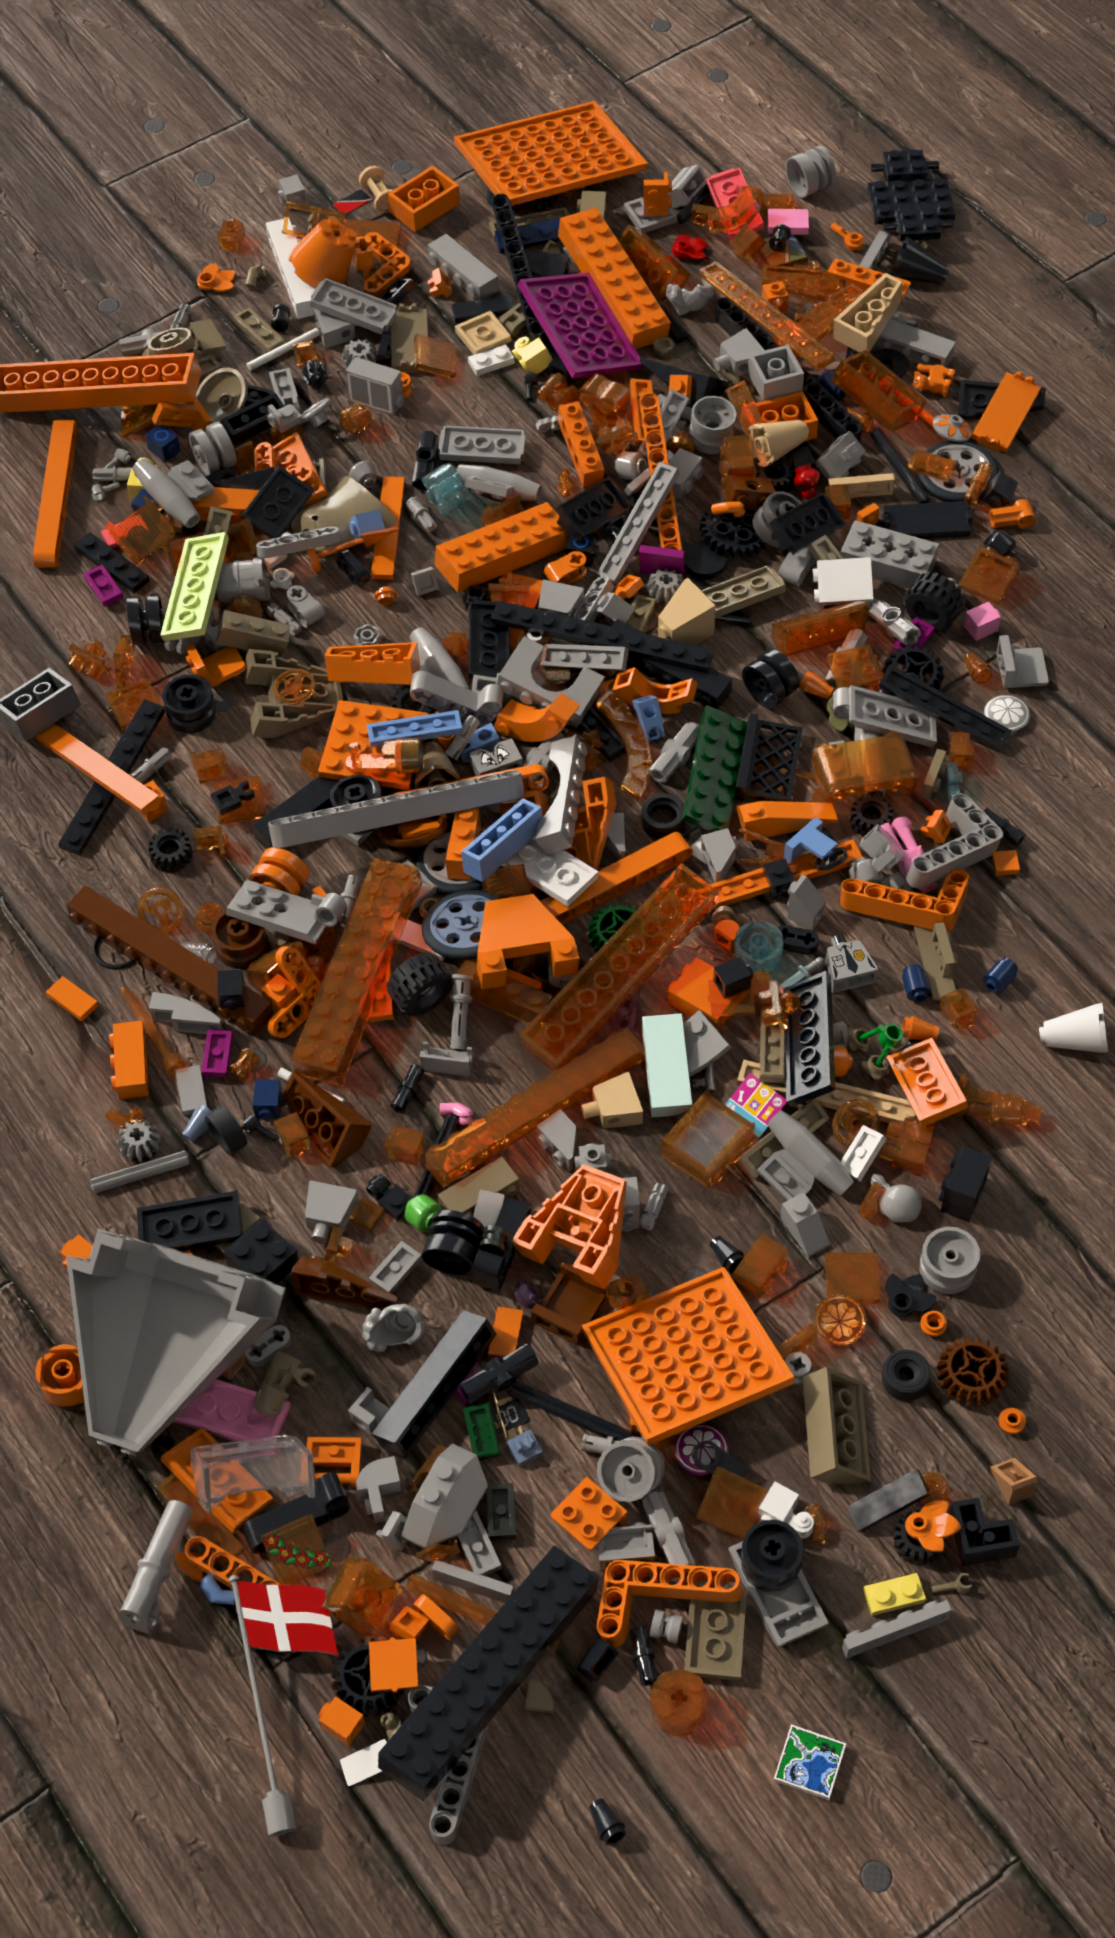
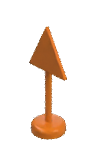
M394 527L361 533L362 537L319 553H316L315 548L307 549L306 551L314 573L320 572L322 569L319 558L363 542L367 548L399 530V528Z

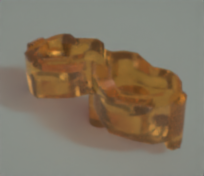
M563 468L557 477L560 481L557 490L569 498L571 497L570 488L573 486L568 481L571 471Z

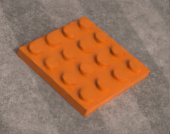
M339 700L318 769V777L341 780L351 775L363 774L373 777L381 787L410 790L415 771L402 770V743L371 748L367 724L429 715V713Z

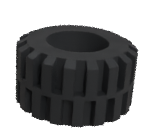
M926 572V574L922 573L907 590L903 596V606L906 608L905 611L912 621L915 617L934 626V632L937 633L938 631L944 632L951 627L964 610L965 598L960 593V588L952 580L950 581L948 577L941 576L936 572L934 574Z
M427 952L413 956L397 967L387 982L386 990L403 1014L408 1017H416L433 1010L442 1003L452 990L454 980L435 954Z

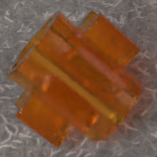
M450 632L449 637H443V647L448 649L449 655L464 656L465 650L468 651L469 640L466 639V633Z

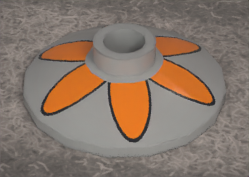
M940 414L934 417L933 428L945 439L953 442H967L972 438L973 430L971 426L960 416Z

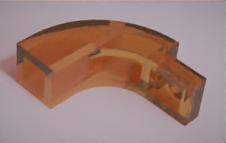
M742 185L737 198L729 205L710 207L693 204L691 209L693 223L709 226V232L715 234L741 229L749 224L758 214L763 203L762 191L760 188Z

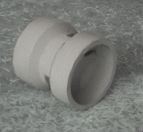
M656 1609L651 1625L650 1637L655 1639L660 1637L667 1638L668 1642L677 1644L684 1616L676 1614L669 1616L666 1615L665 1611Z

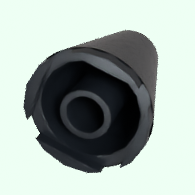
M906 236L890 275L898 278L939 284L940 281L945 282L949 270L946 269L947 264Z

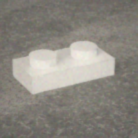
M505 344L469 356L468 363L475 375L479 376L514 364V356Z
M863 1125L840 1163L852 1178L861 1182L887 1138Z

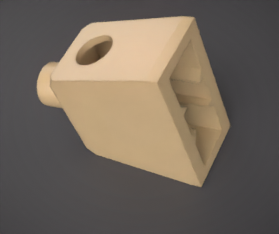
M629 1072L592 1088L593 1102L581 1104L584 1119L598 1116L603 1128L643 1124V1110Z

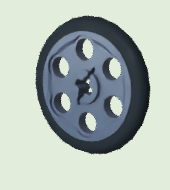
M479 890L459 891L443 897L432 905L424 916L422 936L425 943L442 957L454 960L476 959L479 942L476 943L471 940L475 937H480L484 910L477 912L474 909L479 906L485 907L486 901L500 898ZM455 907L462 908L460 912H451V909ZM441 923L449 924L446 928H437ZM451 938L459 939L458 942L453 944L447 942Z

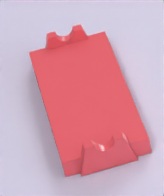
M732 168L706 179L707 186L729 239L732 240L738 237V239L741 238L740 242H743L747 237H756L757 231L764 229V223L741 169Z

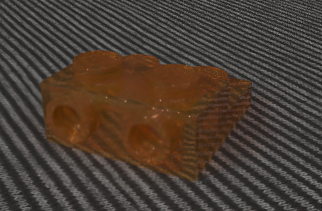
M979 546L959 585L969 592L1000 604L1007 589L1011 588L1020 571V565L1011 556L1004 557L990 547L985 549Z

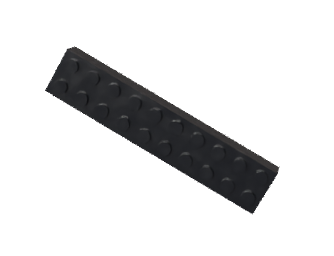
M554 1545L378 1752V1768L424 1802L596 1594L599 1576Z

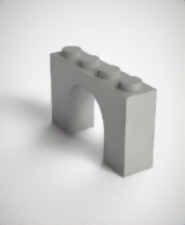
M524 636L500 672L497 685L502 687L505 694H510L520 699L523 703L538 709L546 708L547 705L554 702L560 693L580 704L577 712L566 724L577 728L599 694L604 676L584 667L574 684L568 689L559 692L545 690L538 686L532 677L534 669L542 658L544 646Z

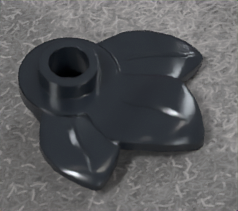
M891 1274L885 1282V1291L889 1296L888 1308L895 1316L906 1317L912 1312H925L936 1301V1295L924 1292V1282L921 1274L910 1276L903 1281L897 1275ZM903 1303L906 1307L901 1308L898 1307L896 1304Z

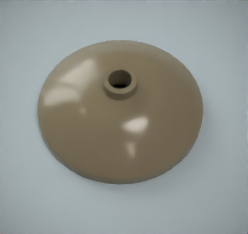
M232 368L218 369L202 381L196 392V397L213 421L212 423L217 421L221 423L223 417L244 407L248 394L247 382L240 372Z

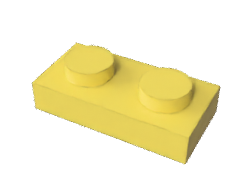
M917 1573L867 1585L863 1589L871 1616L922 1604L926 1601Z

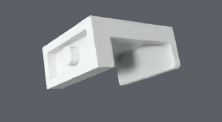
M871 557L817 561V568L813 569V582H818V589L814 590L815 603H819V610H824L825 605L864 603V608L871 606V602H873Z

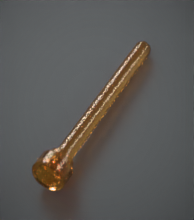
M122 986L120 988L121 995L138 1020L143 1021L146 1032L164 1057L165 1069L170 1075H176V1069L185 1068V1061L179 1054L172 1053L127 986Z

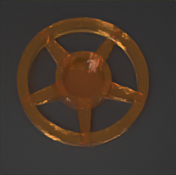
M290 669L275 679L273 692L275 697L282 703L299 704L313 694L316 683L309 671ZM300 674L298 677H292L288 680L284 679L290 675ZM304 676L311 680V685L303 684ZM282 682L285 685V690L278 693L277 687ZM302 691H307L304 695L299 697V694ZM287 695H294L295 698L290 699L284 697Z

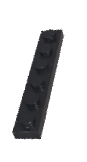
M891 664L878 685L998 752L1001 751L1012 731Z

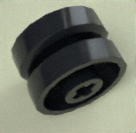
M160 594L147 595L145 609L143 601L139 596L127 597V616L132 645H145L147 630L153 644L165 643L160 636L165 619Z
M774 649L766 650L757 660L752 661L742 670V679L749 694L759 704L767 708L776 707L785 697L790 696L799 688L800 680L795 667L785 655Z
M182 675L168 682L163 689L162 699L169 725L175 730L182 733H196L203 731L212 724L216 715V707L211 686L204 678L197 675Z
M358 774L345 777L336 783L331 790L330 800L332 807H338L382 798L383 794L378 781L371 776ZM377 828L355 832L352 834H366L371 831H374Z
M763 1520L753 1525L745 1534L741 1549V1570L745 1578L755 1588L766 1592L781 1591L790 1587L799 1576L804 1554L803 1541L798 1532L788 1523L779 1520Z

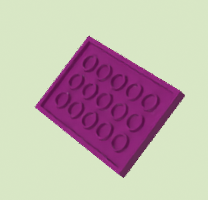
M589 273L520 279L517 286L572 378L642 369L643 364L639 362L640 356Z

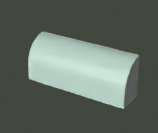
M682 1013L643 1016L642 1034L651 1118L681 1114L692 1106Z

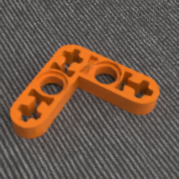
M371 232L365 236L371 237L372 255L384 265L364 282L363 286L366 294L378 298L398 278L401 279L410 271L411 262L407 254L380 234ZM387 250L393 252L390 256L382 255ZM386 273H390L393 275L389 279H384L382 277Z
M262 442L255 448V471L272 466L277 468L276 451L268 442ZM301 465L287 470L309 486L315 482L317 477L309 465Z
M288 946L278 949L275 960L288 981L296 987L297 993L268 1021L267 1030L269 1034L278 1038L289 1036L326 998L324 987L296 948ZM287 953L291 954L289 956V960L291 961V963L285 962V960L287 959ZM303 970L305 979L299 983L296 975L298 971ZM312 990L316 991L314 994L315 999H310L313 996ZM299 1004L301 1013L299 1016L294 1017L292 1014L293 1007ZM278 1022L282 1023L280 1026L282 1029L281 1031H277V1029L279 1028Z

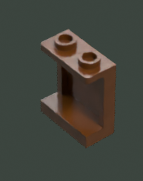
M562 1262L560 1273L540 1305L536 1303L531 1311L532 1323L578 1346L584 1336L582 1325L594 1320L608 1297V1284L605 1289L587 1283L583 1281L573 1268V1264L568 1265Z

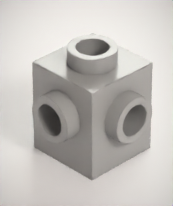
M590 1143L585 1146H579V1156H574L575 1171L583 1164L606 1173L607 1169H611L610 1154H605L604 1144Z

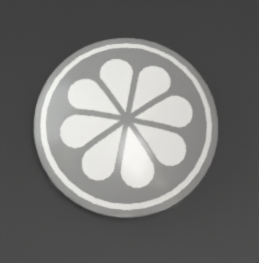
M1000 695L987 702L984 708V715L1012 730L1010 735H1014L1028 723L1030 711L1021 699L1010 695Z

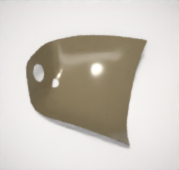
M344 476L328 495L302 509L291 523L293 534L301 533L305 529L310 531L330 526L339 528L340 541L316 547L315 550L318 551L355 540V535L351 534L349 522H351V518L356 514L380 509L385 529L396 524L398 520L364 486L354 479ZM318 516V519L315 521L312 517Z

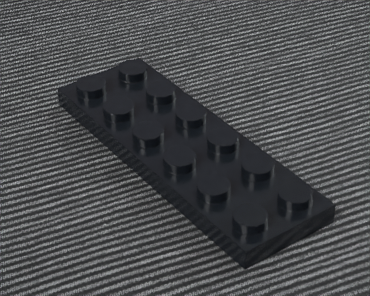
M827 971L784 988L786 1102L791 1107L835 1091L831 975Z

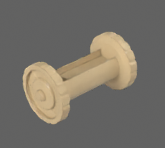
M369 166L361 172L359 183L363 189L371 190L375 195L374 205L377 211L389 213L388 193L393 190L387 189L384 185V172L378 166Z

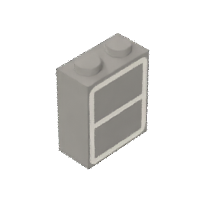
M354 357L346 369L349 401L395 415L397 410L402 408L405 401L402 392L403 381L401 380V371Z

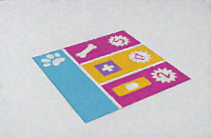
M749 1073L721 1110L757 1137H760L768 1127L767 1123L787 1102L783 1096L765 1083L759 1082L757 1077Z

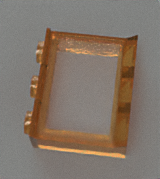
M706 1089L661 1141V1156L710 1188L714 1182H719L726 1172L725 1169L729 1164L733 1165L737 1162L742 1149L745 1146L749 1147L756 1137L755 1123H751L712 1097Z

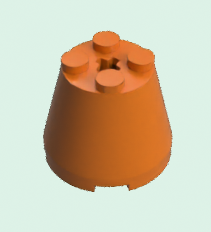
M332 216L320 221L290 253L289 262H292L295 267L294 273L302 281L315 289L325 278L344 285L348 278L354 253L356 232L345 227L337 218Z

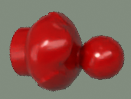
M810 463L794 469L796 474L794 484L798 487H803L801 492L803 498L810 500L815 497L817 491L813 486L817 484L820 473L812 469Z

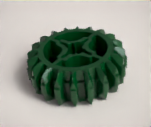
M620 903L617 904V907L609 904L608 910L601 908L599 914H594L593 921L589 923L588 938L591 948H594L596 955L601 954L603 960L609 957L611 963L619 960L623 964L625 959L632 963L634 956L640 959L642 952L647 953L648 946L652 943L653 929L650 919L647 918L645 912L640 913L638 906L631 909L629 903L626 907H622Z

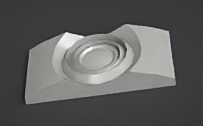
M743 1541L729 1547V1553L740 1579L751 1595L762 1623L778 1648L829 1625L802 1570H800L798 1578L790 1587L781 1591L766 1592L755 1588L748 1582L741 1570Z

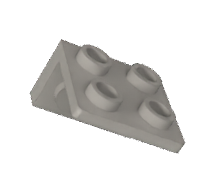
M1009 635L999 636L996 654L1003 688L1048 685L1049 680L1042 648L1015 649L1014 644H1010Z

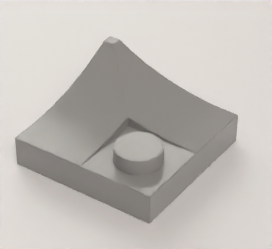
M700 1010L683 1024L690 1077L712 1064L732 1048Z

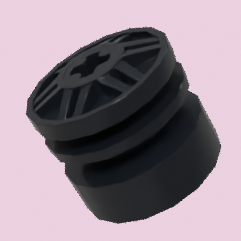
M442 1210L434 1213L429 1227V1237L426 1238L421 1258L424 1263L439 1272L450 1275H467L473 1272L474 1260L478 1253L477 1249L483 1237V1224L475 1217L459 1211Z

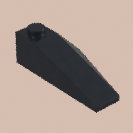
M640 357L639 362L668 384L670 383V375L692 376L691 399L693 404L707 396L720 397L730 385V382Z

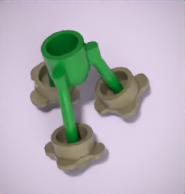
M893 1023L886 1025V1027L880 1024L876 1029L869 1032L864 1028L854 1029L850 1027L847 1029L849 1038L847 1046L851 1051H868V1045L871 1041L870 1037L879 1034L881 1055H872L868 1061L861 1063L862 1068L875 1080H879L882 1075H888L890 1072L888 1063L885 1060L887 1054H894L903 1050L904 1046L908 1043L907 1038L903 1036L904 1031Z

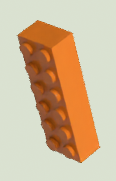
M546 502L437 545L435 550V566L456 592L459 593L470 586L474 587L565 550L569 536H566L565 528L557 524L559 515Z

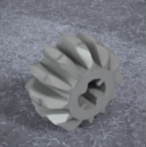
M358 339L356 342L351 340L350 344L345 345L342 357L346 368H348L354 357L376 363L377 351L374 343H369L367 339L364 341Z
M667 568L664 571L657 569L656 574H651L647 584L650 597L655 598L657 604L664 602L667 605L684 581L682 574H677L675 569L672 571H668Z
M137 1118L135 1124L131 1125L126 1122V1129H119L120 1137L117 1138L121 1154L127 1156L130 1161L137 1157L138 1161L142 1162L145 1156L151 1159V1152H158V1144L161 1141L157 1127L155 1125L150 1126V1122L147 1119L141 1124Z

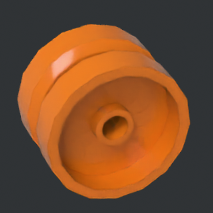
M271 847L265 850L248 880L299 896L300 889H303L310 877V871L298 856L287 850Z

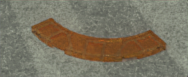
M608 689L595 707L602 711L614 724L625 745L627 770L619 789L638 801L645 791L650 778L649 769L652 765L649 742L639 720H636L630 713L628 705L618 695Z

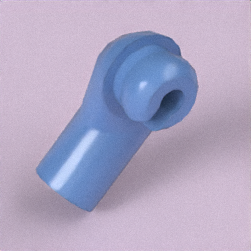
M208 1574L203 1577L200 1587L209 1602L227 1605L236 1604L233 1591L222 1590L216 1579Z

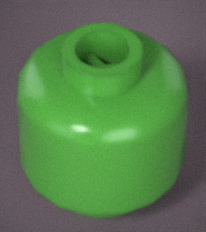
M418 1195L407 1203L405 1219L418 1231L426 1233L429 1232L433 1214L442 1211V1207L429 1196Z

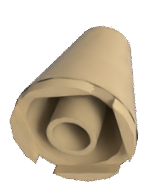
M801 420L754 424L748 429L751 430V433L747 435V443L752 457H757L760 461L758 464L766 467L806 441L809 428Z

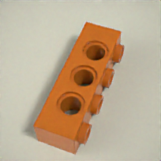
M579 401L560 405L558 407V423L582 488H590L604 479L602 461Z

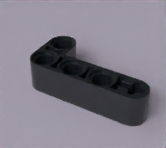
M509 1196L505 1198L495 1222V1226L502 1227L509 1232V1238L504 1243L505 1252L502 1256L483 1250L478 1251L473 1264L474 1284L498 1292L501 1290L517 1251L511 1241L523 1221L531 1214L532 1203Z
M330 1472L320 1476L314 1483L316 1490L246 1521L241 1526V1529L251 1552L257 1554L273 1548L272 1546L266 1548V1543L262 1538L274 1531H277V1537L286 1542L345 1515L350 1510V1505L337 1473Z

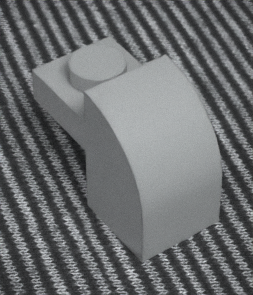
M879 824L861 839L860 846L873 858L872 866L878 872L881 869L887 872L904 857L896 841Z
M395 1456L369 1463L362 1469L357 1479L356 1488L359 1501H365L367 1515L373 1514L375 1523L384 1522L385 1518L381 1496L401 1492Z

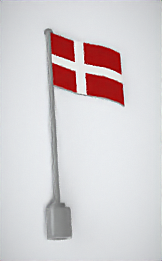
M232 1575L229 1578V1583H232L272 1789V1791L266 1793L267 1798L262 1800L268 1836H280L296 1831L297 1826L290 1793H284L283 1789H277L250 1647L276 1652H320L337 1657L338 1652L325 1590L306 1585H263L240 1581L238 1576Z

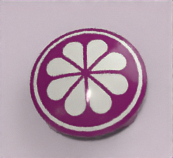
M698 1424L684 1430L679 1434L675 1442L677 1461L695 1477H703L709 1474L693 1462L692 1450L697 1443L712 1441L727 1453L729 1452L725 1436L711 1425ZM708 1444L701 1445L697 1451L698 1460L704 1465L711 1464L715 1459L714 1448Z

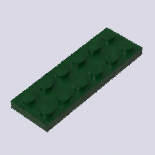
M708 705L703 709L682 820L711 832L729 829L748 722Z

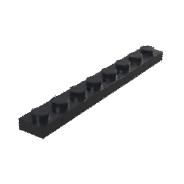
M144 699L108 761L129 774L165 713L164 706ZM95 781L58 843L59 848L81 856L116 795Z

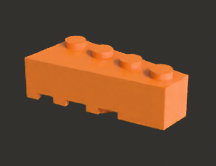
M417 642L328 647L324 655L328 681H335L337 683L364 682L411 685L413 673L420 671L421 668Z

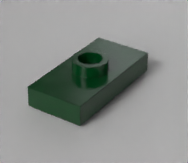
M487 1402L463 1408L472 1453L477 1455L479 1461L501 1456L490 1403Z

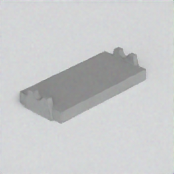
M327 278L319 283L310 300V307L381 335L383 332H388L390 326L393 325L397 305Z
M444 426V429L441 430L438 447L440 460L521 464V461H524L526 450V435H524V430Z

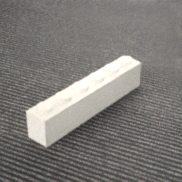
M289 218L267 222V237L297 319L313 316L314 308L310 307V300L315 288L302 281L294 273L295 267L292 262H289L290 253L301 241L300 238H296L298 237L296 226L291 224Z

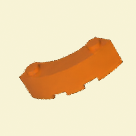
M562 693L559 694L552 704L547 705L544 709L527 706L511 699L498 714L494 729L500 735L528 742L548 740L562 731L577 712L580 704Z

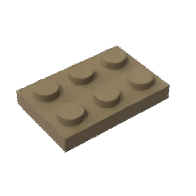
M743 1595L740 1600L733 1603L690 1600L684 1676L741 1681L746 1595Z

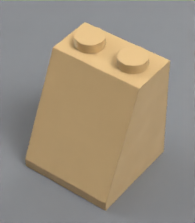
M687 578L682 582L658 617V637L697 645L714 635L715 604Z

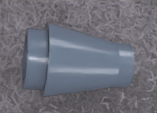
M201 1105L199 1109L196 1108L182 1135L194 1143L198 1137L209 1129L204 1117L212 1111L204 1105Z

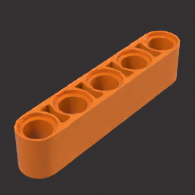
M201 1536L190 1538L186 1543L185 1553L188 1561L231 1589L233 1587L232 1583H229V1578L232 1575L240 1577L242 1574H250L253 1577L252 1583L281 1585ZM197 1545L204 1546L206 1548L205 1554L201 1557H193L191 1555L193 1547ZM224 1559L229 1562L228 1569L223 1572L214 1569L215 1563L219 1560Z

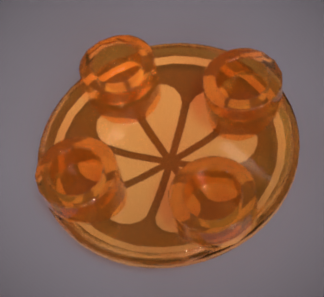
M844 1294L828 1296L818 1304L815 1310V1329L823 1340L832 1345H850L863 1335L866 1328V1313L858 1299L854 1296Z

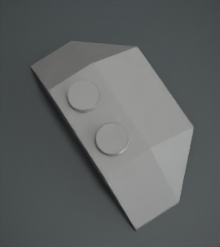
M452 1444L438 1456L412 1502L401 1538L426 1550L435 1544L447 1541L464 1532L488 1488L476 1454Z

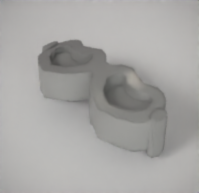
M558 416L546 417L538 420L536 423L538 432H546L550 428L553 431L556 428L561 429L558 423Z

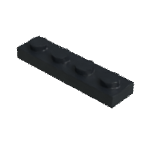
M88 532L74 543V548L77 552L96 566L103 564L110 576L131 592L136 593L150 582L148 574L91 532Z

